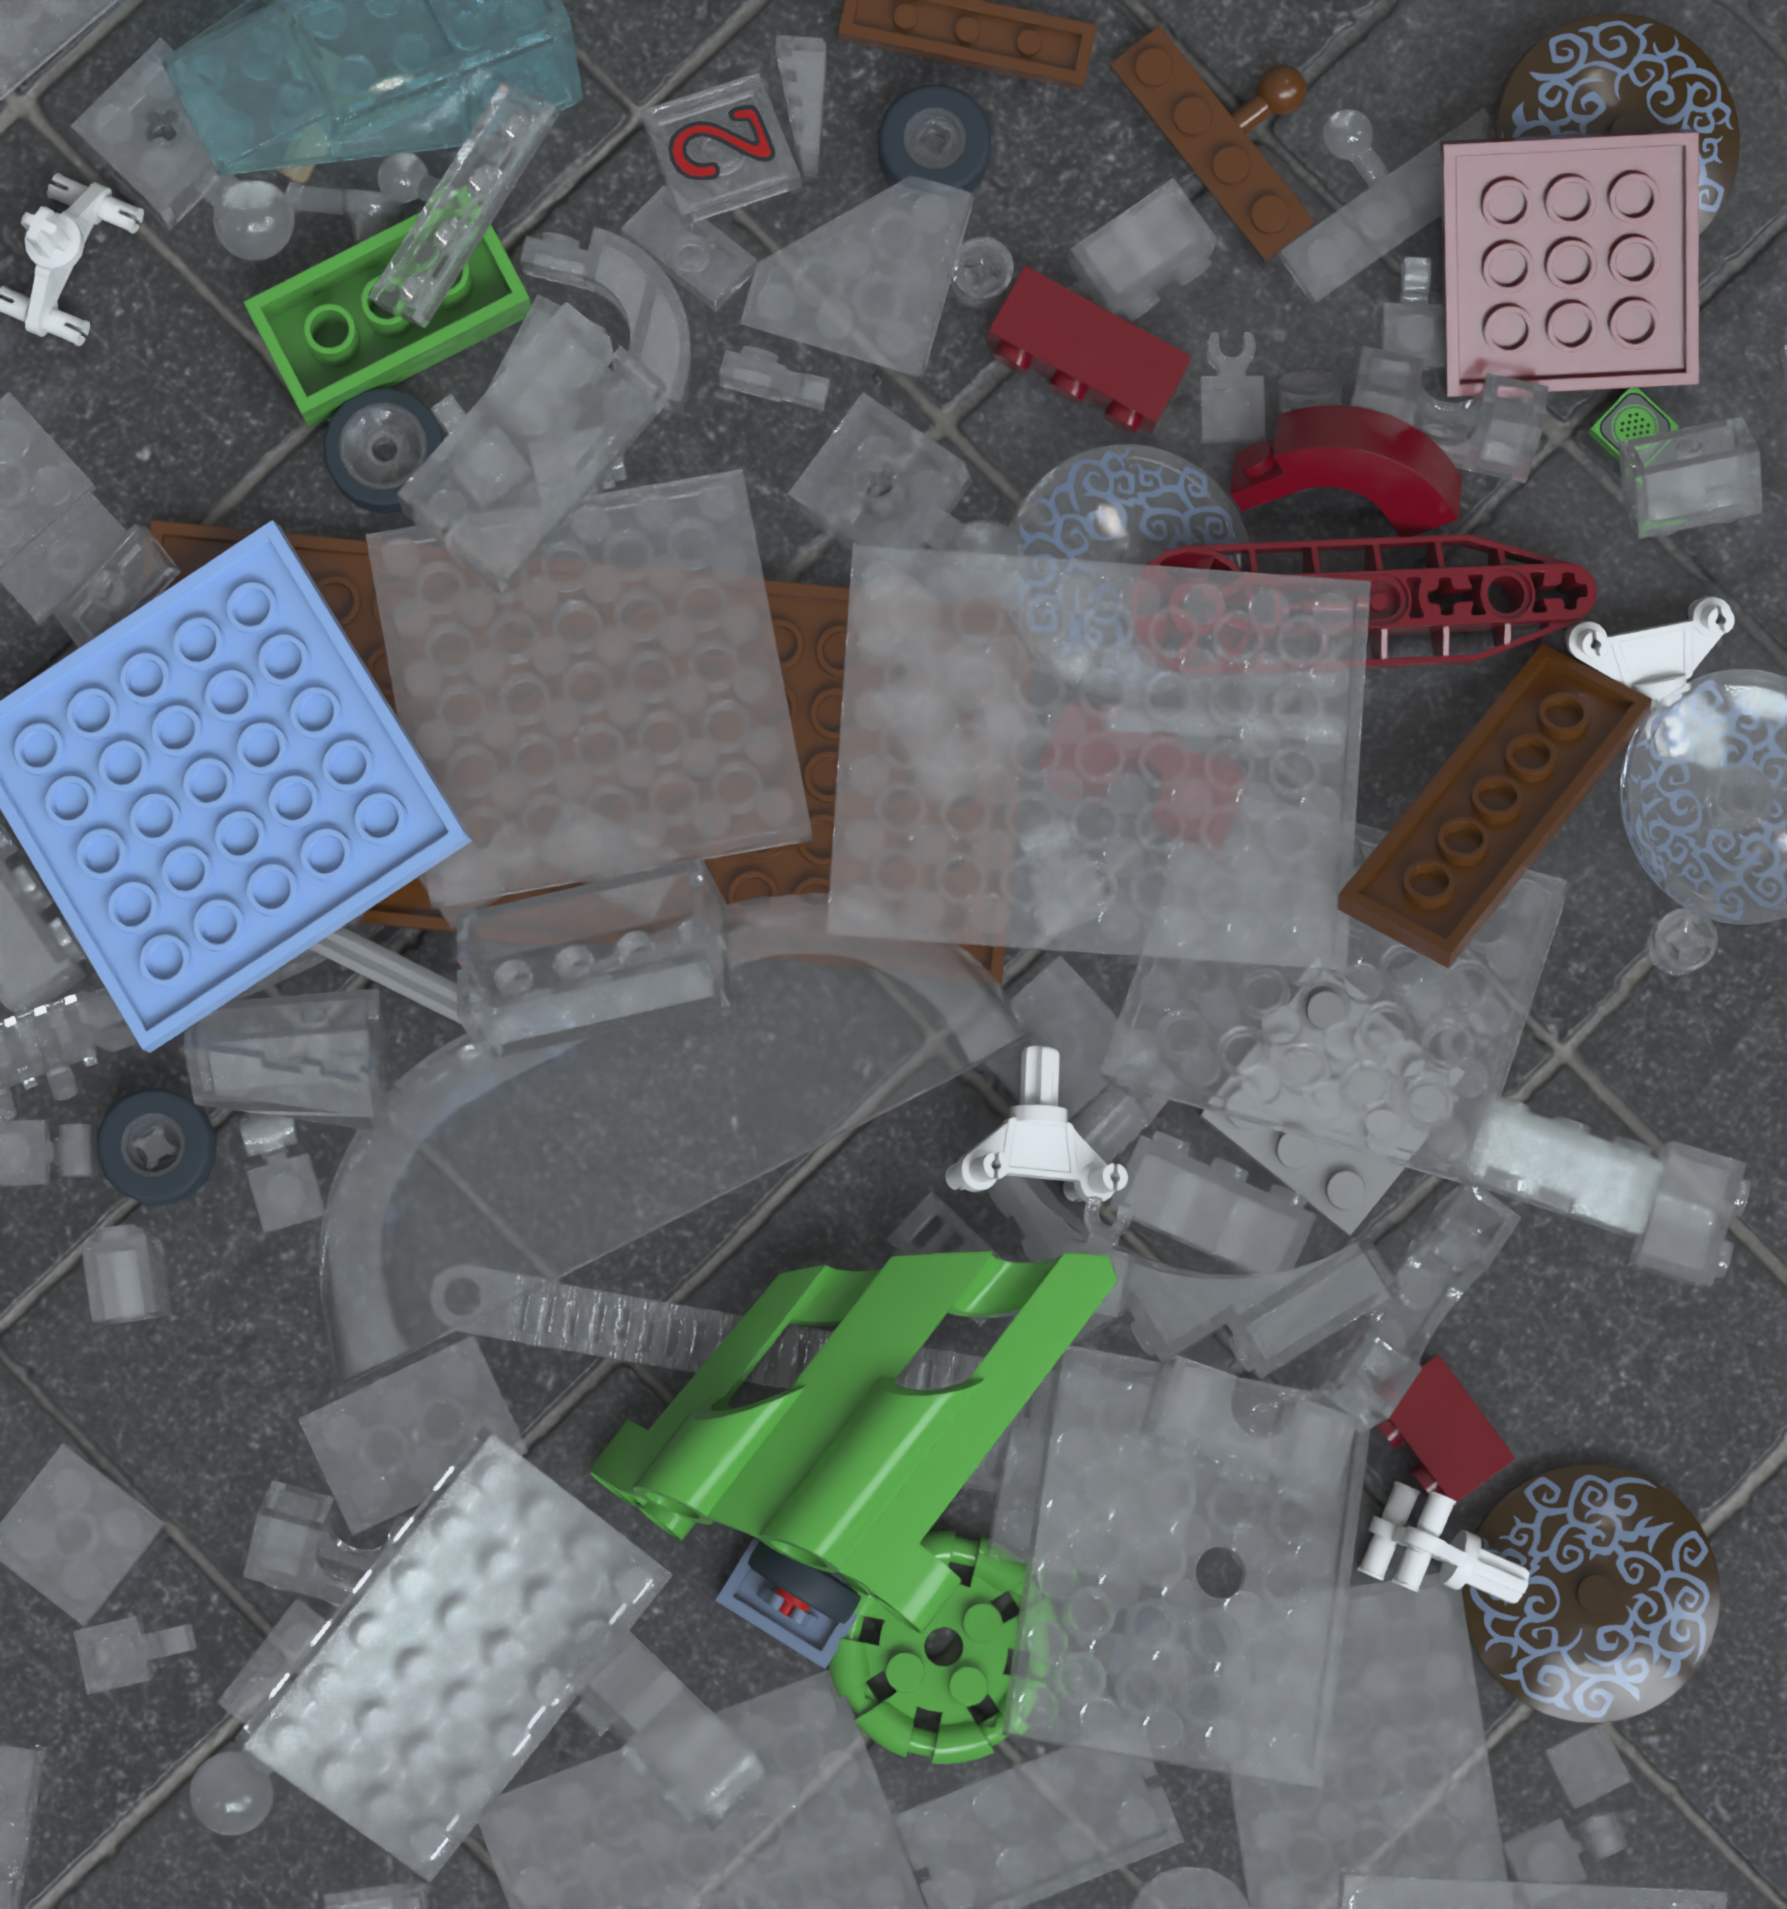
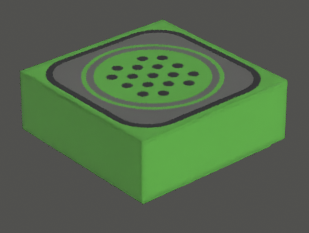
M1636 387L1629 388L1588 431V434L1634 476L1676 432L1679 426Z

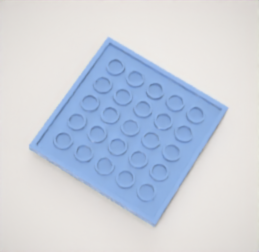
M273 520L0 701V809L142 1050L149 1053L473 841L282 528Z

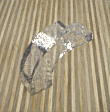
M597 227L593 229L588 251L579 249L580 242L578 240L558 233L545 232L543 233L542 240L526 236L520 259L523 274L593 291L610 301L624 317L630 331V345L619 386L621 400L683 415L692 374L690 330L682 301L663 269L635 244L619 235Z

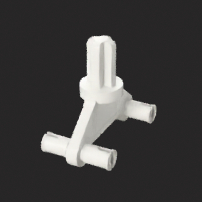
M57 173L52 178L56 186L49 184L47 197L67 204L70 207L59 214L54 213L53 210L46 206H40L35 215L25 212L22 216L21 224L27 230L24 240L26 252L36 264L31 297H28L10 289L8 286H1L0 295L3 299L0 298V312L25 322L26 331L40 337L45 336L49 332L77 346H81L86 340L81 336V333L88 335L90 322L59 310L57 300L74 265L82 256L85 242L93 225H97L104 220L134 234L139 229V225L135 222L142 223L144 209L137 208L112 197L111 189L94 182L88 187Z
M1705 596L1694 600L1689 605V620L1608 636L1599 624L1590 620H1582L1566 629L1564 639L1568 651L1574 657L1652 699L1650 715L1645 720L1647 729L1648 724L1655 716L1665 709L1668 710L1671 704L1680 698L1679 694L1688 691L1686 679L1692 676L1693 671L1722 635L1728 633L1733 628L1735 618L1730 606L1724 600L1715 596ZM1680 703L1678 705L1677 712L1679 713V715L1683 716ZM1672 715L1660 718L1653 724L1650 730V751L1659 757L1674 756L1684 752L1686 749V733L1683 741L1678 744L1677 736L1680 731V724ZM1667 727L1670 728L1664 735L1667 740L1675 738L1676 746L1673 748H1666L1660 739V732Z
M1039 1045L1025 1047L1021 1053L1020 1105L1010 1107L1009 1118L1004 1120L1002 1125L961 1156L957 1163L949 1166L946 1170L945 1178L948 1186L953 1190L960 1188V1190L966 1189L971 1192L986 1190L993 1186L997 1179H1001L1005 1175L1064 1181L1063 1192L1070 1201L1074 1202V1200H1077V1202L1083 1200L1092 1204L1106 1201L1114 1194L1115 1190L1123 1189L1127 1184L1128 1174L1121 1164L1114 1166V1163L1107 1165L1074 1130L1073 1125L1067 1122L1068 1110L1058 1106L1060 1054L1058 1050L1052 1047Z
M1394 1482L1395 1485L1382 1513V1518L1373 1516L1367 1531L1373 1533L1374 1537L1371 1539L1360 1567H1358V1571L1383 1581L1385 1572L1396 1549V1544L1408 1547L1394 1579H1392V1582L1418 1593L1431 1558L1442 1562L1439 1573L1441 1584L1455 1590H1459L1467 1584L1508 1603H1517L1528 1586L1529 1572L1525 1567L1482 1549L1481 1538L1466 1530L1460 1531L1450 1545L1444 1540L1439 1539L1453 1505L1456 1503L1455 1500L1430 1490L1417 1527L1408 1526L1406 1528L1404 1525H1406L1420 1491L1400 1482Z

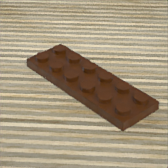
M1542 643L1341 890L1338 898V910L1449 969L1649 717L1652 699Z

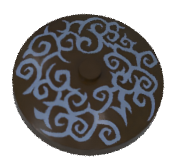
M1609 13L1580 18L1559 27L1532 45L1519 58L1504 80L1496 98L1490 127V138L1696 129L1699 132V235L1714 220L1729 195L1736 175L1740 152V134L1734 102L1725 81L1712 61L1696 44L1677 30L1659 21L1631 14Z
M1577 1464L1553 1468L1538 1473L1509 1490L1491 1507L1476 1528L1474 1534L1481 1538L1482 1549L1519 1564L1529 1572L1527 1589L1517 1603H1508L1467 1584L1460 1589L1461 1611L1465 1629L1478 1659L1493 1679L1511 1696L1541 1713L1573 1722L1604 1723L1628 1719L1660 1705L1674 1695L1690 1679L1704 1659L1715 1633L1720 1609V1583L1716 1560L1710 1543L1693 1514L1677 1497L1657 1482L1639 1473L1610 1465Z

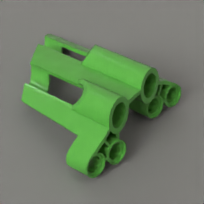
M993 1251L891 1256L884 1267L879 1270L848 1271L821 1265L780 1273L651 1428L646 1430L627 1419L587 1471L609 1491L629 1505H634L651 1521L679 1541H683L696 1523L708 1525L715 1521L759 1538L767 1546L795 1561L821 1571L836 1573L861 1593L877 1600L887 1611L904 1624L922 1634L961 1583V1579L919 1543L1118 1282L1109 1255L1064 1253L1061 1257L1049 1261L1011 1262L996 1258L992 1255ZM947 1313L974 1318L1016 1316L967 1381L950 1387L930 1390L908 1389L900 1387L895 1383ZM788 1324L805 1326L838 1325L790 1389L742 1407L731 1409L727 1405L728 1401Z

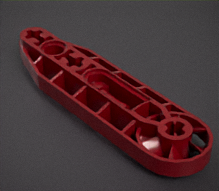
M1469 534L1190 545L1165 551L1138 571L1126 592L1123 617L1130 642L1142 658L1164 673L1178 676L1210 677L1470 665L1581 621L1589 614L1596 601L1597 588L1594 578L1588 570L1578 564ZM1459 545L1488 553L1487 566L1445 568L1442 546ZM1426 547V569L1383 570L1380 549ZM1365 549L1364 571L1321 573L1318 551ZM1303 552V574L1259 575L1255 554ZM1241 554V571L1233 561L1223 555ZM1506 559L1517 561L1524 564L1507 565ZM1491 583L1500 585L1508 593L1510 608L1507 613L1497 611L1490 604L1488 588ZM1555 586L1559 593H1568L1569 603L1564 605L1563 600L1560 598H1543L1534 603L1535 595L1544 593ZM1364 589V595L1333 598L1301 597L1299 602L1283 603L1281 592ZM1434 591L1435 596L1440 599L1456 598L1464 594L1463 602L1455 603L1441 611L1439 604L1429 603L1428 594ZM1252 594L1257 595L1260 611L1259 624H1254L1256 606ZM1188 600L1189 608L1199 609L1201 613V618L1191 623L1189 615L1179 614L1178 606ZM1225 605H1240L1242 614H1225ZM1366 611V620L1282 623L1283 612H1300L1301 616H1315L1316 614L1330 613L1364 614ZM1137 613H1155V614H1142V615H1137ZM1540 629L1510 641L1511 630ZM1492 632L1494 648L1478 654L1449 655L1450 633ZM1209 633L1215 636L1225 654L1217 662L1213 660L1199 641V639ZM1430 634L1434 656L1387 658L1388 636ZM1369 637L1372 659L1325 661V638ZM1307 639L1311 662L1263 664V641ZM1169 641L1179 644L1172 660L1163 656ZM1246 645L1247 665H1225L1237 656Z

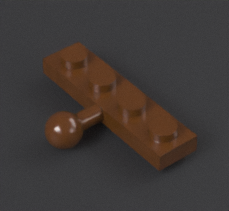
M845 0L838 30V40L1083 91L1097 25L987 2V0Z
M1160 25L1110 64L1114 74L1264 263L1268 262L1314 226V219L1246 135L1271 114L1288 115L1301 107L1306 98L1307 86L1304 77L1297 69L1288 65H1275L1267 69L1259 78L1257 94L1230 114Z

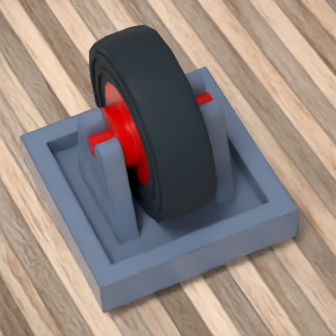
M754 1537L715 1601L826 1669L839 1648V1637L845 1638L858 1617L857 1614L853 1613L860 1602L861 1596L858 1595L857 1591L846 1585L847 1582L836 1573L821 1571L795 1561L767 1546L759 1538Z

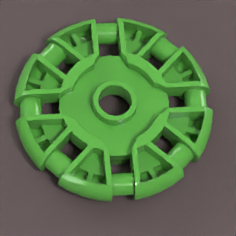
M939 1529L929 1530L919 1544L947 1567L949 1562L974 1567L970 1586L959 1584L921 1634L897 1619L877 1600L866 1596L847 1583L846 1585L857 1591L858 1595L861 1596L860 1602L853 1613L857 1614L858 1617L845 1638L839 1637V1648L829 1662L828 1667L838 1698L845 1696L857 1715L852 1721L869 1738L888 1751L906 1758L907 1752L931 1757V1764L949 1765L965 1763L995 1753L992 1749L994 1745L1011 1734L1018 1738L1030 1727L1048 1701L1054 1686L1049 1684L1048 1681L1053 1659L1060 1660V1636L1055 1610L1049 1596L1042 1598L1030 1579L1034 1572L1023 1560L1009 1549L981 1536L980 1542L956 1537V1530ZM1008 1591L1021 1612L1003 1623L999 1611L992 1605L991 1601ZM864 1616L884 1620L880 1632L879 1645L859 1641ZM942 1627L956 1631L962 1640L961 1655L954 1663L945 1666L931 1662L927 1658L924 1649L927 1636L933 1630ZM1008 1648L1028 1653L1023 1677L1003 1673L1007 1662ZM884 1670L888 1682L896 1692L879 1702L866 1681ZM989 1694L999 1712L977 1725L967 1708L980 1703ZM917 1707L929 1711L942 1712L937 1732L913 1727Z

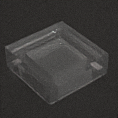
M1595 1723L1542 1750L1571 1808L1574 1810L1632 1781L1603 1723Z

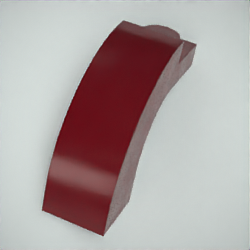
M1321 405L1278 414L1275 438L1268 441L1254 442L1244 450L1236 452L1230 496L1243 512L1308 488L1337 487L1347 489L1375 503L1388 518L1400 537H1410L1459 519L1462 476L1445 452L1430 437L1407 422L1379 411L1361 407Z

